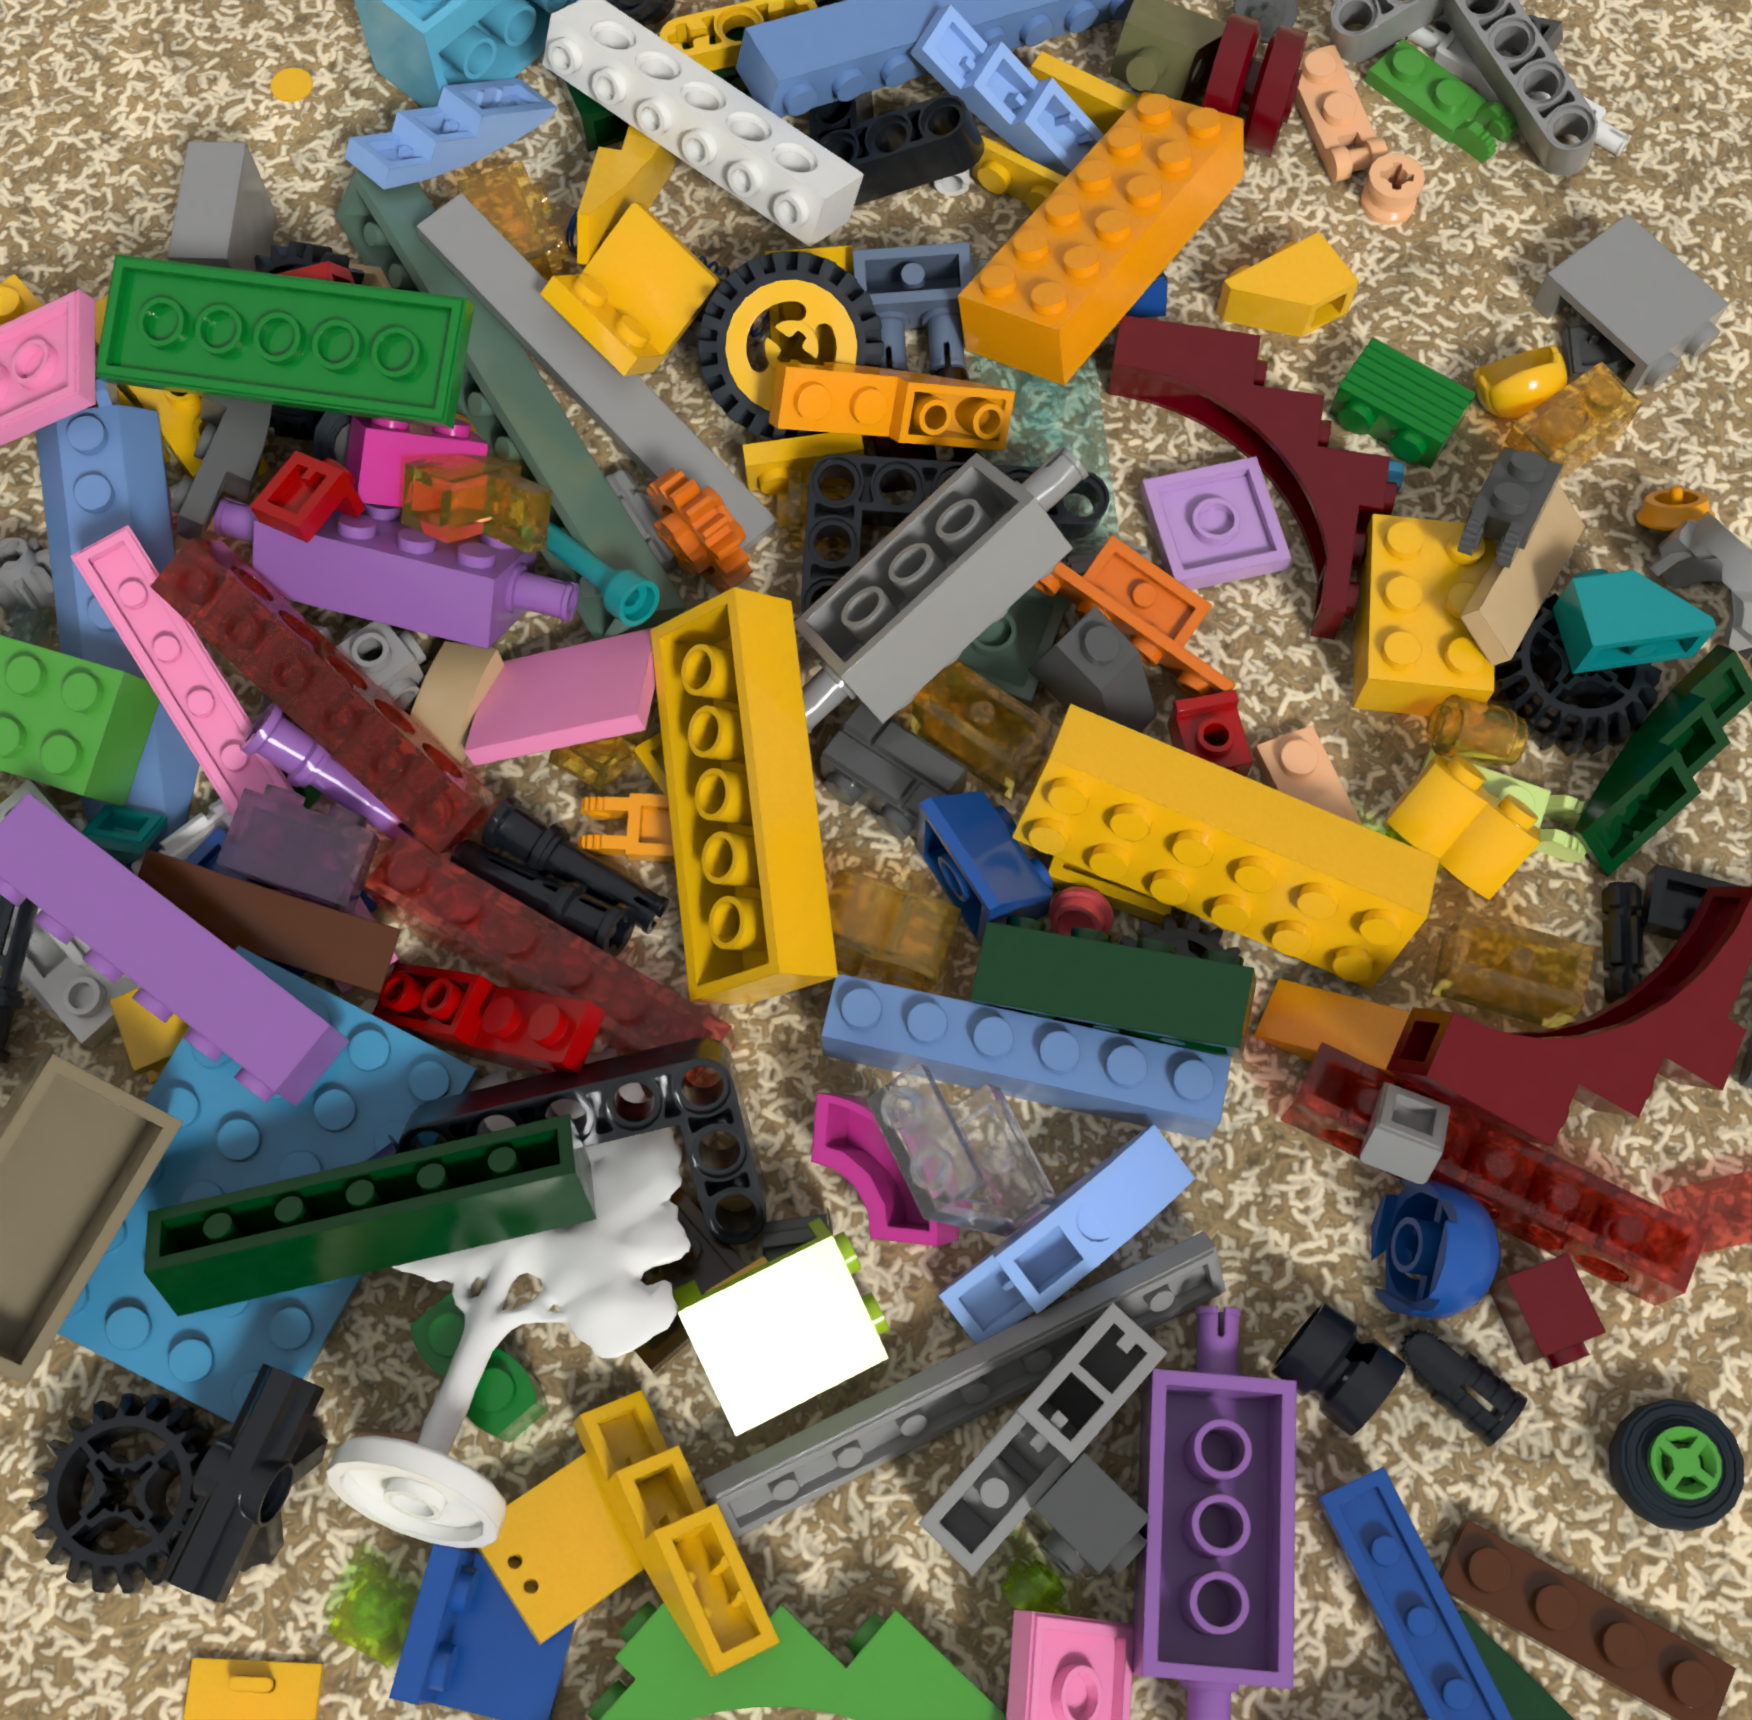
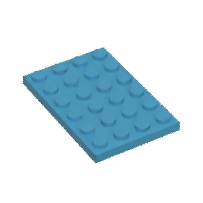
M240 946L236 948L235 952L328 1022L350 1042L298 1105L295 1106L277 1093L266 1103L234 1078L242 1066L224 1053L215 1063L182 1038L146 1097L145 1102L183 1121L58 1331V1334L232 1423H235L263 1363L306 1380L365 1273L177 1316L144 1274L148 1211L364 1162L391 1143L388 1134L399 1143L411 1114L418 1106L431 1100L467 1092L477 1074L475 1067ZM433 1131L417 1134L421 1144L425 1147L437 1145L442 1136Z

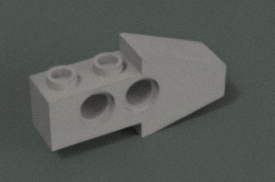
M1112 1303L918 1524L973 1576L1168 1352Z

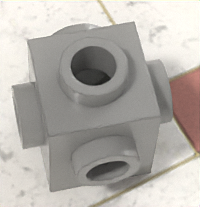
M373 621L368 625H361L350 630L342 638L340 644L329 650L340 670V673L332 679L354 709L364 704L377 722L381 724L395 713L407 709L415 702L425 678L419 665L427 660V658L406 629L396 634L388 624Z

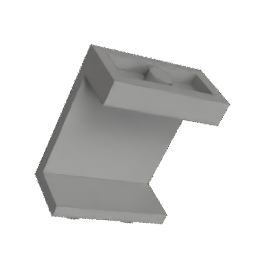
M1629 214L1548 272L1532 303V306L1547 320L1570 304L1636 365L1622 386V389L1629 396L1647 382L1653 388L1662 384L1680 364L1679 358L1686 352L1696 357L1708 348L1720 333V330L1715 325L1729 305L1725 299Z

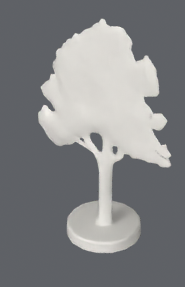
M607 1047L601 1054L589 1052L584 1064L617 1057L616 1049ZM499 1068L497 1072H493L474 1082L470 1091L510 1082L507 1079V1069ZM627 1083L618 1089L620 1096L626 1101L643 1103L649 1100L640 1083ZM560 1099L551 1104L552 1109L559 1116L570 1114L572 1119H576L586 1113L582 1105L571 1099ZM492 1115L484 1119V1122L491 1131L516 1126L512 1120L502 1115ZM670 1127L584 1147L591 1163L596 1210L595 1220L392 1267L401 1272H409L425 1277L426 1280L435 1283L443 1280L453 1283L452 1295L455 1305L464 1313L465 1327L442 1386L425 1419L417 1443L372 1435L352 1437L336 1449L326 1474L328 1485L343 1502L365 1517L387 1528L428 1543L455 1548H482L497 1540L506 1517V1500L491 1481L469 1465L448 1456L494 1349L511 1330L522 1324L567 1323L571 1332L579 1340L589 1345L596 1356L606 1359L618 1358L623 1354L632 1352L651 1340L653 1336L667 1330L677 1314L678 1306L673 1298L671 1282L662 1280L652 1285H645L641 1281L645 1271L681 1259L686 1252H689L691 1247L685 1229L677 1220L678 1206L669 1201L671 1195L681 1186L682 1180L678 1169L682 1159V1147L674 1142V1132ZM528 1273L541 1279L543 1290L532 1301L513 1310H502L510 1286L519 1275ZM476 1278L483 1280L484 1286L479 1296L471 1297V1284ZM553 1305H558L561 1311H549V1309Z

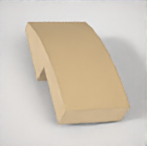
M449 641L443 643L423 680L409 716L400 756L405 764L458 772L467 757L464 748L475 712L505 666L498 649H485Z

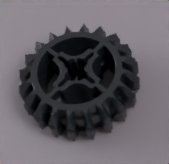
M1554 593L1551 597L1546 598L1513 658L1495 665L1494 681L1496 683L1494 684V693L1490 700H1509L1502 710V720L1514 719L1519 716L1524 721L1519 729V738L1530 735L1534 729L1542 733L1543 735L1540 740L1542 751L1551 748L1557 739H1561L1566 756L1575 754L1582 745L1593 755L1596 752L1602 751L1607 743L1613 747L1623 743L1633 730L1637 731L1647 719V713L1657 702L1659 692L1655 689V686L1660 682L1662 670L1652 666V663L1612 668V670L1605 669L1575 674L1567 684H1564L1562 681L1571 668L1552 608L1559 598ZM1534 672L1542 679L1544 688L1537 680Z
M126 1393L122 1395L117 1409L112 1403L103 1400L93 1403V1424L77 1416L67 1420L69 1432L73 1437L70 1443L56 1439L47 1443L48 1450L58 1460L53 1469L39 1467L33 1472L35 1479L40 1482L49 1483L46 1495H37L28 1504L32 1510L48 1512L49 1518L39 1523L32 1533L39 1540L56 1539L45 1559L52 1565H62L70 1562L66 1573L67 1580L72 1583H84L91 1578L93 1591L99 1593H110L119 1583L122 1592L125 1594L140 1593L146 1578L154 1586H164L169 1583L161 1579L160 1576L197 1502L193 1497V1484L203 1458L212 1447V1445H205L215 1430L211 1423L203 1420L192 1424L194 1408L179 1403L170 1410L169 1398L163 1395L152 1394L144 1404L139 1395ZM139 1433H154L167 1443L156 1454L147 1452L134 1462H130L124 1455L117 1454L111 1447L117 1441ZM90 1470L94 1478L95 1489L90 1501L81 1509L82 1490ZM181 1474L180 1499L175 1513L172 1515L166 1505V1493L172 1481ZM124 1477L140 1481L132 1490L137 1499L135 1504L138 1507L121 1504L129 1495L128 1489L124 1485L126 1483ZM127 1522L131 1523L135 1530L146 1531L153 1539L143 1547L123 1554H114L95 1541L105 1530L115 1532Z

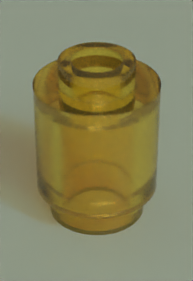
M1451 695L1431 711L1427 721L1426 734L1431 741L1435 754L1453 759L1456 755L1471 764L1496 769L1502 765L1512 766L1521 758L1528 740V726L1526 721L1521 717H1517L1510 708L1459 695Z

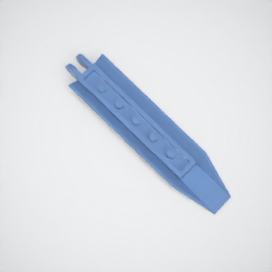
M95 377L98 407L81 410L36 430L60 653L125 671L147 680L70 556L129 525L183 611L160 417L158 411L119 405L117 384L107 383ZM159 702L124 807L167 816V826L148 848L156 852L162 849L159 845L162 840L188 822L199 769L197 759L161 702ZM79 795L88 824L104 805L118 806ZM131 862L130 864L126 865L125 867H126L127 869H129V870L133 873V870H132V867H131L132 864H133V862Z

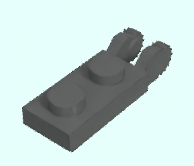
M1504 446L1470 509L1457 551L1472 556L1474 549L1478 548L1484 536L1499 541L1495 564L1510 568L1519 549H1525L1556 487L1563 464L1547 460L1542 455L1533 451H1518Z

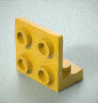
M632 203L583 271L576 275H553L540 295L623 376L652 373L657 369L710 300L721 282L643 204Z

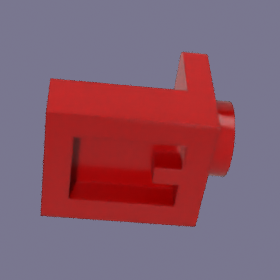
M296 450L249 506L260 523L306 543H309L335 509L355 518H358L365 510L363 502L353 487L355 479L344 466L333 459L324 458L320 461Z

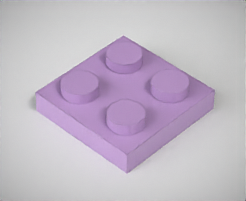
M1256 456L1142 480L1140 495L1164 570L1190 590L1288 569L1292 557Z

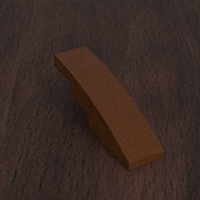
M150 849L146 850L138 877L227 946L233 948L240 946L258 956L381 993L402 929Z

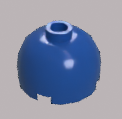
M1406 1179L1400 1180L1399 1183L1406 1185V1187L1402 1189L1398 1196L1391 1194L1384 1196L1378 1206L1371 1226V1261L1386 1250V1290L1374 1288L1378 1299L1391 1312L1425 1318H1450L1477 1305L1492 1285L1501 1263L1498 1234L1487 1208L1466 1190L1448 1182L1428 1179L1424 1184H1416ZM1405 1273L1421 1275L1420 1280H1415L1408 1277Z

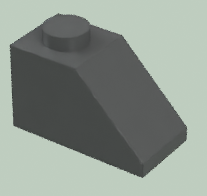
M1096 606L1075 623L1028 669L1067 710L1071 703L1138 732H1141L1157 716L1139 650Z

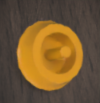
M1672 485L1670 489L1658 490L1646 495L1642 508L1636 514V520L1640 525L1650 529L1674 531L1686 519L1699 520L1707 511L1715 517V513L1711 510L1709 498L1705 493L1697 490L1683 489L1682 485Z

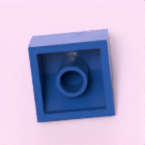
M984 791L929 797L919 803L917 850L980 947L982 946L987 921L1006 925L1007 917L1009 916L1038 920L1048 914L1052 898L1051 890L1054 889L1052 878L1039 858L1033 856L1029 859L1017 840L1012 839L1016 824L1003 806L1000 805L994 808Z

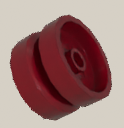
M1231 12L1215 57L1202 107L1213 108L1218 112L1239 117L1240 112L1246 113L1244 151L1271 158L1282 123H1287L1299 87L1303 71L1298 69L1308 32L1280 25L1272 32L1264 59L1262 60L1256 58L1262 34L1259 19Z

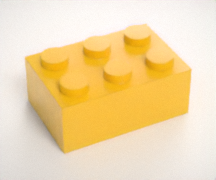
M1372 514L1366 528V542L1360 566H1357L1356 582L1360 583V591L1355 612L1352 708L1476 720L1494 693L1495 665L1492 666L1487 661L1461 621L1460 615L1495 558V540L1483 536L1478 548L1474 549L1472 556L1457 551L1466 523Z

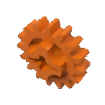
M670 468L648 485L650 488L646 490V493L653 500L650 502V505L661 517L653 523L654 529L658 537L674 555L678 565L688 575L691 576L695 572L698 575L701 574L705 580L710 579L716 590H723L724 592L737 587L750 577L749 575L753 573L748 564L750 557L739 546L746 539L745 532L728 511L721 496L710 486L703 490L700 489L693 478L688 481L682 470L678 469L675 471L673 468Z

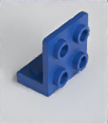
M433 1544L389 1698L415 1705L434 1703L499 1720H551L577 1619L539 1646L480 1553Z

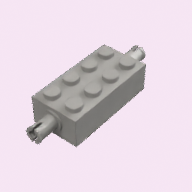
M1061 445L1056 450V453L1022 484L1017 481L1014 482L978 453L974 454L794 621L795 629L823 658L819 663L822 669L802 687L808 734L847 696L852 700L858 696L884 724L898 710L906 707L913 700L915 694L944 667L954 663L962 651L991 624L1003 618L1009 608L1034 584L1047 577L1054 570L1057 563L1073 548L1046 512L1081 480L1089 476L1081 462L1067 448L1065 449Z

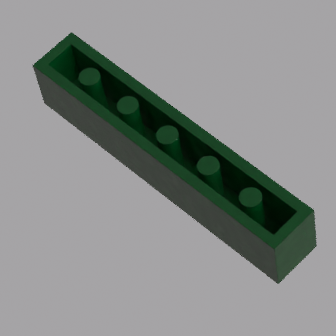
M566 1114L148 1211L144 1274L175 1314L183 1316L595 1220L596 1210L590 1159L571 1115Z

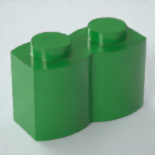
M449 1293L410 1325L412 1338L420 1356L429 1367L443 1377L446 1376L465 1327L464 1313L455 1305L452 1293ZM502 1340L488 1360L466 1416L483 1431L504 1442L510 1443L546 1413L548 1405L538 1380L525 1366L506 1353Z

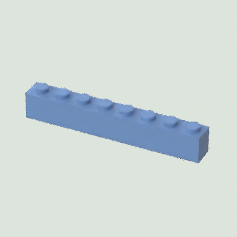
M844 0L746 27L736 70L756 102L780 118L788 115L799 116L815 107L839 100L843 102L850 101L860 94L887 86L897 87L910 79L930 74L910 52L937 10L951 4L988 45L1002 41L1009 50L1026 45L1030 47L1036 46L1046 39L1070 32L1080 33L1091 26L1114 19L1117 21L1124 20L1134 0Z

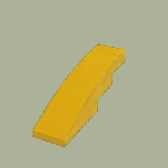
M630 124L621 150L598 147L577 212V264L587 265L632 203H641L647 209L651 207L670 177L677 156Z
M639 1390L580 1414L574 1421L573 1426L601 1487L642 1566L672 1618L709 1675L713 1677L780 1643L718 1504L715 1503L706 1507L679 1445L668 1449L643 1391Z

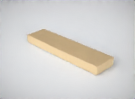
M1558 482L1525 549H1519L1510 568L1495 564L1496 555L1460 615L1461 621L1492 666L1513 658L1585 528L1584 523Z

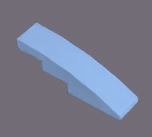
M951 4L937 10L910 52L951 95L958 96L964 101L967 109L997 135L1030 160L1065 177L1104 136L1101 130L1052 77L1038 81L1002 41L988 45Z
M520 78L447 85L442 88L437 107L397 111L391 132L350 137L344 158L383 190L416 183L472 164L514 143L536 129L554 114L557 106Z

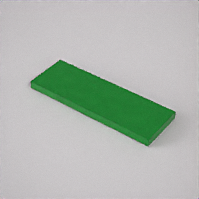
M115 254L95 377L107 383L454 429L475 304L464 297Z

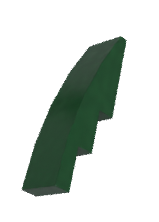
M1717 644L1667 694L1637 729L1599 782L1573 831L1602 874L1609 876L1701 793L1693 776L1731 743L1722 727L1752 701V680L1735 650Z

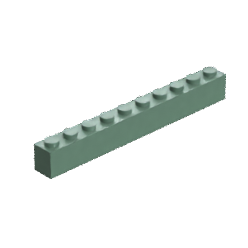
M354 171L335 217L364 264L381 267L393 289L464 297L475 304L456 413L466 416L474 425L477 435L489 444L486 463L498 483L615 570L635 569L658 586L660 599L653 615L638 626H627L605 609L600 589L537 543L539 550L557 579L567 582L573 581L579 584L580 595L576 610L593 638L599 640L653 628L682 614L687 608L686 604L520 342L418 237L416 225L436 211L419 183L416 182L383 190L362 172Z

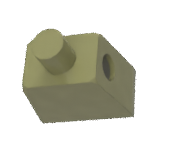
M1134 0L1121 32L1110 74L1116 79L1129 83L1131 87L1138 91L1163 94L1183 102L1207 87L1226 24L1165 0Z

